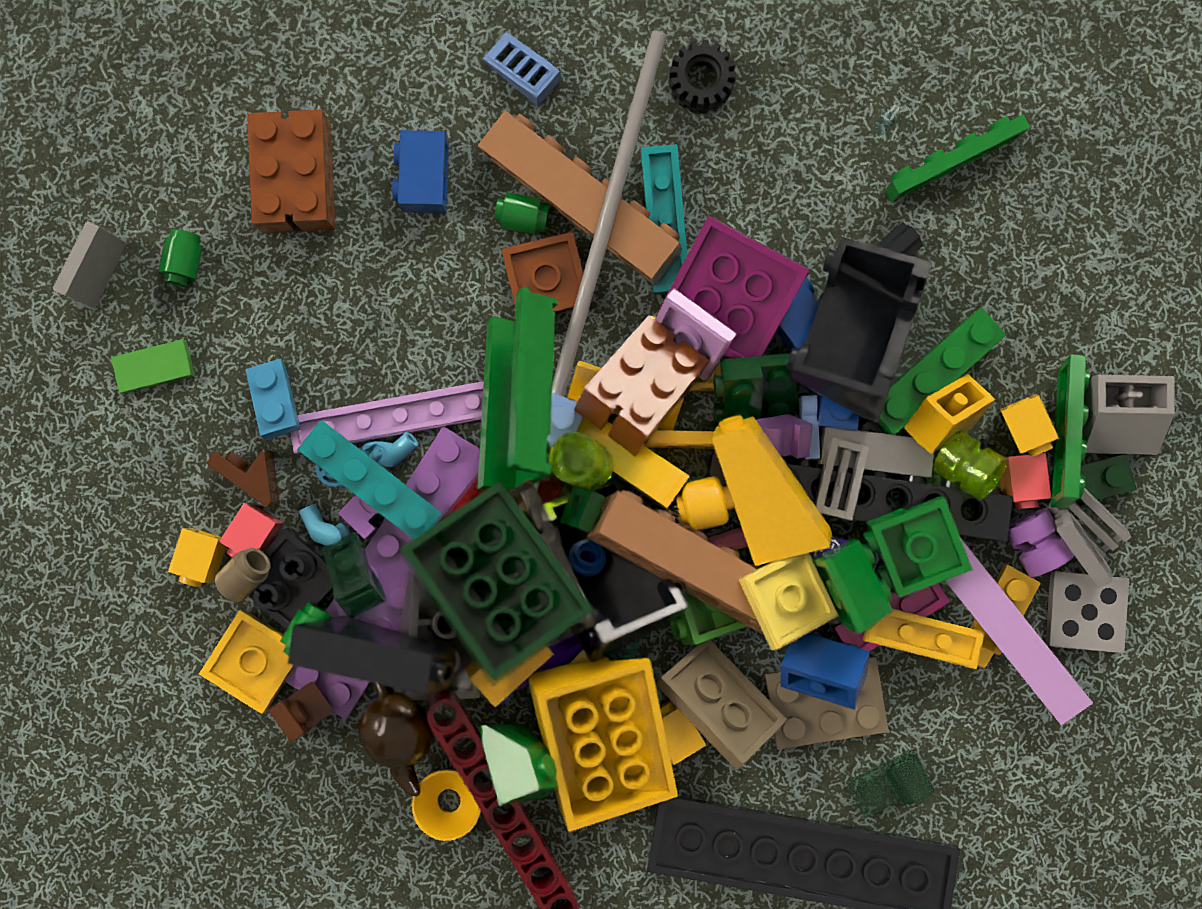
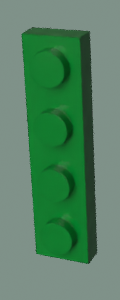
M1024 114L1011 121L1008 116H1005L988 126L989 132L979 137L976 133H972L959 140L955 144L956 149L945 153L943 149L932 153L923 160L925 163L923 166L915 170L911 166H907L891 176L893 181L884 191L892 203L1018 139L1030 128V125Z
M1070 354L1058 370L1055 431L1058 439L1054 440L1051 507L1067 509L1082 497L1085 489V478L1080 475L1081 462H1083L1087 450V443L1085 440H1082V428L1085 426L1088 418V406L1084 405V393L1090 381V373L1085 370L1086 356Z

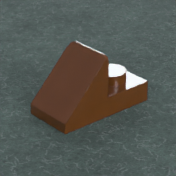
M263 449L248 470L246 467L249 465V462L233 451H230L228 455L215 451L206 464L265 507L276 508L280 503L273 451Z
M309 682L289 698L280 701L268 711L289 741L293 742L332 714L333 708L316 684Z

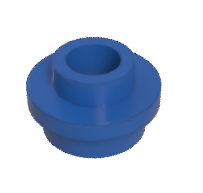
M591 539L576 542L568 553V563L571 569L581 576L591 577L597 575L602 571L606 562L602 546ZM580 557L589 558L591 563L585 562Z

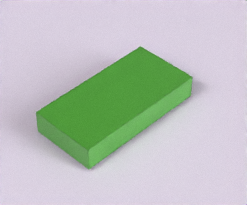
M184 339L111 357L118 390L121 394L195 376L188 344Z

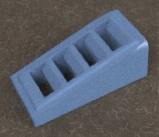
M507 32L483 58L487 65L537 107L561 81V72ZM509 45L513 50L501 63L497 60V57ZM520 54L523 59L513 70L509 69L510 64ZM531 63L534 67L524 78L520 77L519 74ZM539 72L544 74L535 86L530 84Z

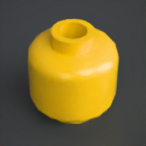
M715 476L687 482L682 486L681 494L676 495L682 523H689L690 527L694 530H703L725 524L729 518L728 510L735 508L728 486L722 487L720 480Z

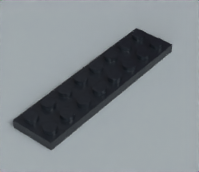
M678 796L660 802L657 805L647 872L853 909H951L960 848L952 844Z

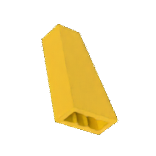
M582 417L573 441H565L613 475H617L619 479L663 510L667 509L690 476L645 446L636 456L632 455L607 436L613 426L611 423L607 422L601 431Z
M738 415L719 422L720 426L716 428L712 441L754 565L757 566L830 548L832 537L830 526L755 418L750 417L742 420V417Z

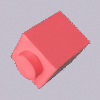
M1046 453L1032 457L1030 455L997 459L1001 494L1013 497L1012 502H1015V509L1039 507L1038 499L1051 498Z
M244 503L219 542L229 548L226 553L232 558L239 551L248 548H256L264 552L274 541L284 523L255 504Z

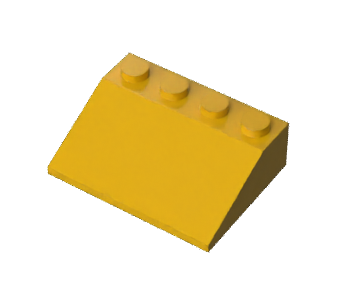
M649 658L566 664L531 674L528 677L543 745L548 749V753L556 765L558 788L554 791L559 811L569 832L678 797Z

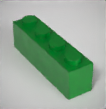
M982 307L969 314L892 383L879 423H877L885 434L892 436L897 434L908 423L925 398L956 381L1007 334Z

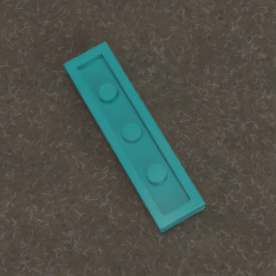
M677 144L641 147L640 150L645 209L651 214L648 219L657 226H660L663 222L675 230L680 236L677 241L680 242L682 248L680 255L655 286L652 284L653 295L668 294L687 257Z
M323 420L319 421L297 448L299 452L412 539L431 528L443 514Z

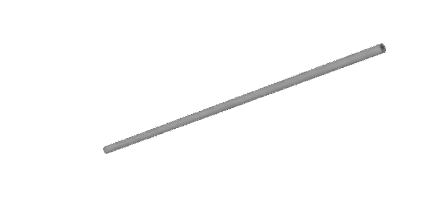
M652 31L553 378L552 392L563 397L667 37L666 34L659 31ZM540 481L522 492L519 498L518 506L528 520Z

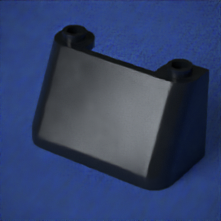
M841 236L837 249H829L824 262L823 271L829 273L827 285L806 342L802 343L800 349L793 347L786 369L792 371L791 379L860 417L879 423L932 262Z
M617 475L583 488L603 495L605 498L617 491L631 492L627 486L622 485ZM569 493L536 506L531 524L594 610L572 628L588 659L591 662H597L684 614L687 609V597L679 583H674L670 579L662 581L656 575L603 546L606 562L600 573L595 576L586 577L574 572L568 563L569 550L576 542L589 538H587L588 532L560 523L571 494ZM580 557L585 562L591 563L589 558Z

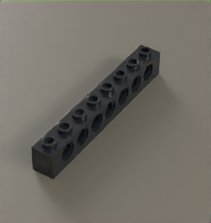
M712 453L709 458L707 477H717L722 487H726L728 485L716 453ZM794 458L793 465L787 464V466L814 503L815 496L811 492V484L816 478L821 477L822 469L815 468L816 461ZM833 466L828 493L824 506L827 507L830 504L838 466ZM847 468L838 505L839 510H844L852 477V468ZM867 470V474L862 477L860 486L863 488L865 496L863 501L855 506L852 518L854 521L867 522L900 508L904 510L922 504L925 497L930 494L935 498L943 496L946 499L959 536L1003 542L1008 540L1013 497L1000 495L1001 488L978 485L977 491L963 489V482L941 480L940 486L926 484L927 477L904 475L902 481L889 479L890 473ZM891 489L896 490L901 496V504L895 510L891 509L886 503V495ZM966 500L970 501L974 506V515L970 520H966L961 514V505ZM821 513L822 516L832 517Z

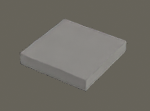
M85 222L54 284L53 290L95 309L127 243L91 222Z

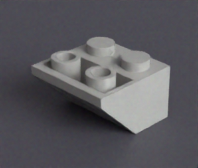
M1098 374L1090 377L1089 386L1084 393V405L1088 406V418L1085 426L1082 428V440H1085L1087 443L1086 453L1158 455L1175 414L1174 376Z

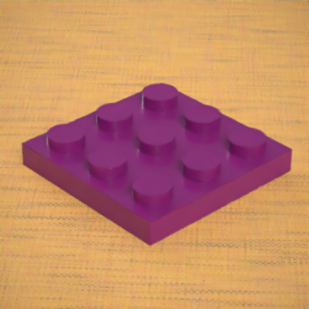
M708 216L668 294L673 289L677 290L736 333L724 354L729 358L763 356L810 269L723 222Z

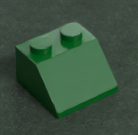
M851 539L812 558L839 614L838 618L844 629L860 634L893 611L889 603L890 600H893L892 593L884 579L878 580L872 568L876 564V560L866 543L861 545L860 540Z

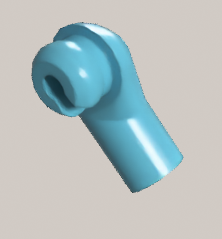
M405 432L394 443L373 441L366 443L361 451L381 466L394 467L408 456L419 443L411 433Z
M316 504L307 506L299 511L304 525L314 542L336 548L350 539L349 528L343 523H339L336 526L325 523Z

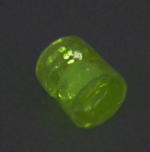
M958 431L949 438L940 450L933 469L934 472L951 483L960 481V487L963 491L977 500H983L998 485L1009 462L1007 458L991 448L981 450L980 441L964 431Z
M578 432L566 433L555 441L550 450L549 464H552L551 470L554 475L573 486L587 490L597 489L605 484L611 476L613 460L609 450L585 434Z

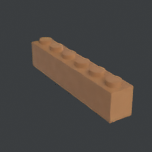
M505 110L477 146L491 161L543 201L549 203L552 208L590 237L594 238L609 180L604 178L602 182H599L590 175L593 170L578 157L570 160L562 154L564 148L549 135L542 139L533 132L536 127L521 114H518L515 118ZM620 198L606 249L655 286L682 252L680 242L677 241L680 236L667 224L662 222L660 226H657L649 220L648 217L651 214L638 202L633 200L631 204H628Z
M617 491L605 498L601 506V516L593 526L591 533H588L587 538L663 580L670 579L674 583H679L686 593L764 635L738 580L762 566L749 565L740 560V555L733 549L713 545L707 541L708 537L699 530L681 527L674 523L675 518L671 514L658 509L653 511L642 505V499L631 492Z

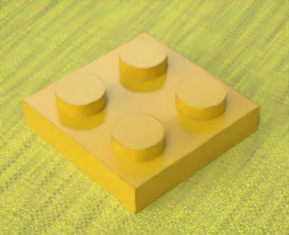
M240 609L199 675L257 712L264 714L284 685L285 679L294 665L288 664L289 656L283 652L286 645L281 643L280 640L284 634L245 609Z

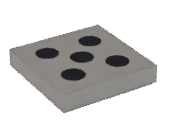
M1050 571L1045 644L1053 647L1124 653L1129 578L1111 577L1112 582L1098 588L1089 574Z

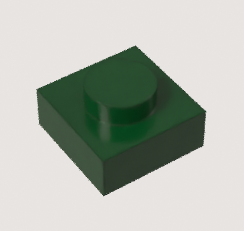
M574 486L560 523L591 533L593 526L601 516V506L605 496Z

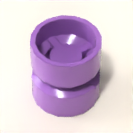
M1048 508L1034 511L1009 524L1008 540L1013 549L1021 550L1022 553L1019 556V560L1029 577L1039 576L1052 571L1074 557L1073 552L1060 535H1056L1057 525Z

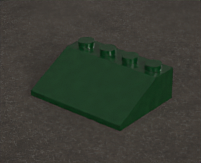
M501 481L400 548L402 559L492 687L527 663L594 611Z

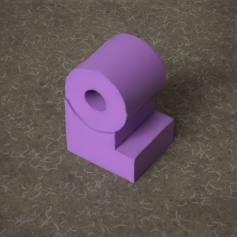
M790 414L756 420L781 457L788 455L796 458L809 457L813 424Z
M357 495L338 512L366 540H370L378 529L373 521L381 514Z

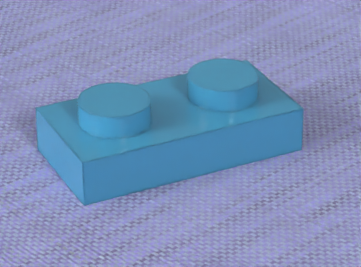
M282 359L245 369L260 436L264 440H269L301 430L288 373Z

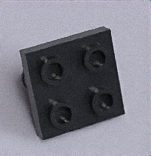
M285 528L263 552L270 561L268 577L249 597L259 608L265 610L287 630L299 609L303 610L307 603L318 607L344 576L290 528Z

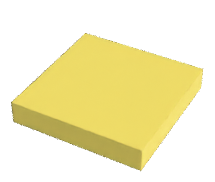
M810 553L773 561L738 579L771 650H778L839 616Z

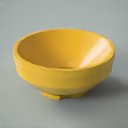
M441 769L430 773L420 782L421 793L418 797L413 796L412 814L416 824L425 834L436 840L449 841L461 838L472 830L478 821L481 810L457 770ZM446 789L454 790L460 796V806L454 811H445L438 803L440 793Z

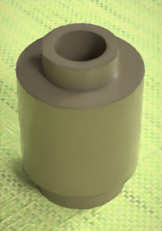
M256 548L239 551L216 574L215 585L218 591L228 600L234 602L245 600L268 577L270 561L262 551Z

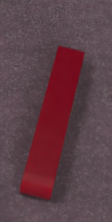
M450 690L435 692L427 702L429 725L539 908L579 909L571 883L523 803H510L513 807L508 813L497 814L493 811L499 804L493 780L490 779L485 783H479L474 780L475 775L479 771H490L479 730L462 701ZM449 704L455 708L454 714L447 719L437 717L434 712L440 705ZM463 737L471 738L475 742L473 747L466 751L456 749L454 744ZM520 835L532 837L523 846L513 844L514 839ZM539 867L550 868L549 872L542 877L532 875ZM560 898L568 900L563 907H552L553 902Z

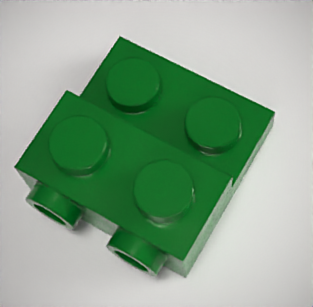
M943 496L906 510L900 508L866 522L869 531L863 533L865 542L873 554H879L883 565L877 568L879 578L885 580L889 589L892 588L898 598L972 570L947 501Z

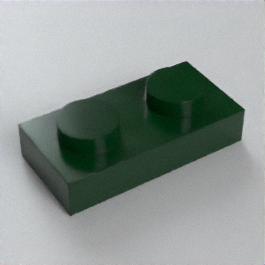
M1127 454L1081 465L1080 475L1085 478V488L1097 500L1137 490ZM1081 498L1076 501L1078 505L1085 504Z

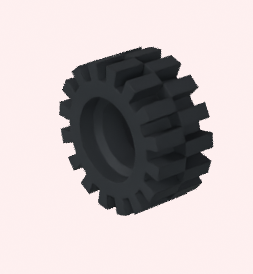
M696 40L692 41L688 49L683 46L679 49L678 56L675 54L670 66L669 88L672 89V97L674 99L678 98V105L682 108L687 105L690 107L689 111L694 113L696 109H701V113H708L710 108H713L715 111L720 108L722 102L725 104L732 92L736 79V72H734L735 62L734 59L729 60L730 53L728 50L725 49L721 52V45L716 42L713 47L708 46L709 40H702V45L697 46ZM698 65L708 66L714 71L716 82L708 89H697L688 80L689 71Z

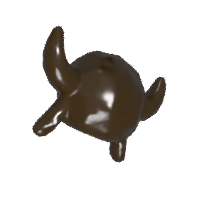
M373 683L377 692V698L367 705L358 721L359 741L370 759L379 766L389 768L398 785L409 795L418 797L421 793V786L414 765L429 752L432 740V729L426 712L420 706L413 703L411 698L403 692H395L393 687Z

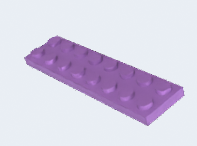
M442 426L406 486L443 513L435 524L485 492L477 490L480 449ZM384 518L326 612L333 617L348 616L399 632L409 575V567L402 559L400 548L413 539L388 519ZM294 666L285 679V682L298 690L309 682H314L333 708V712L345 720L349 718L371 683L299 666Z

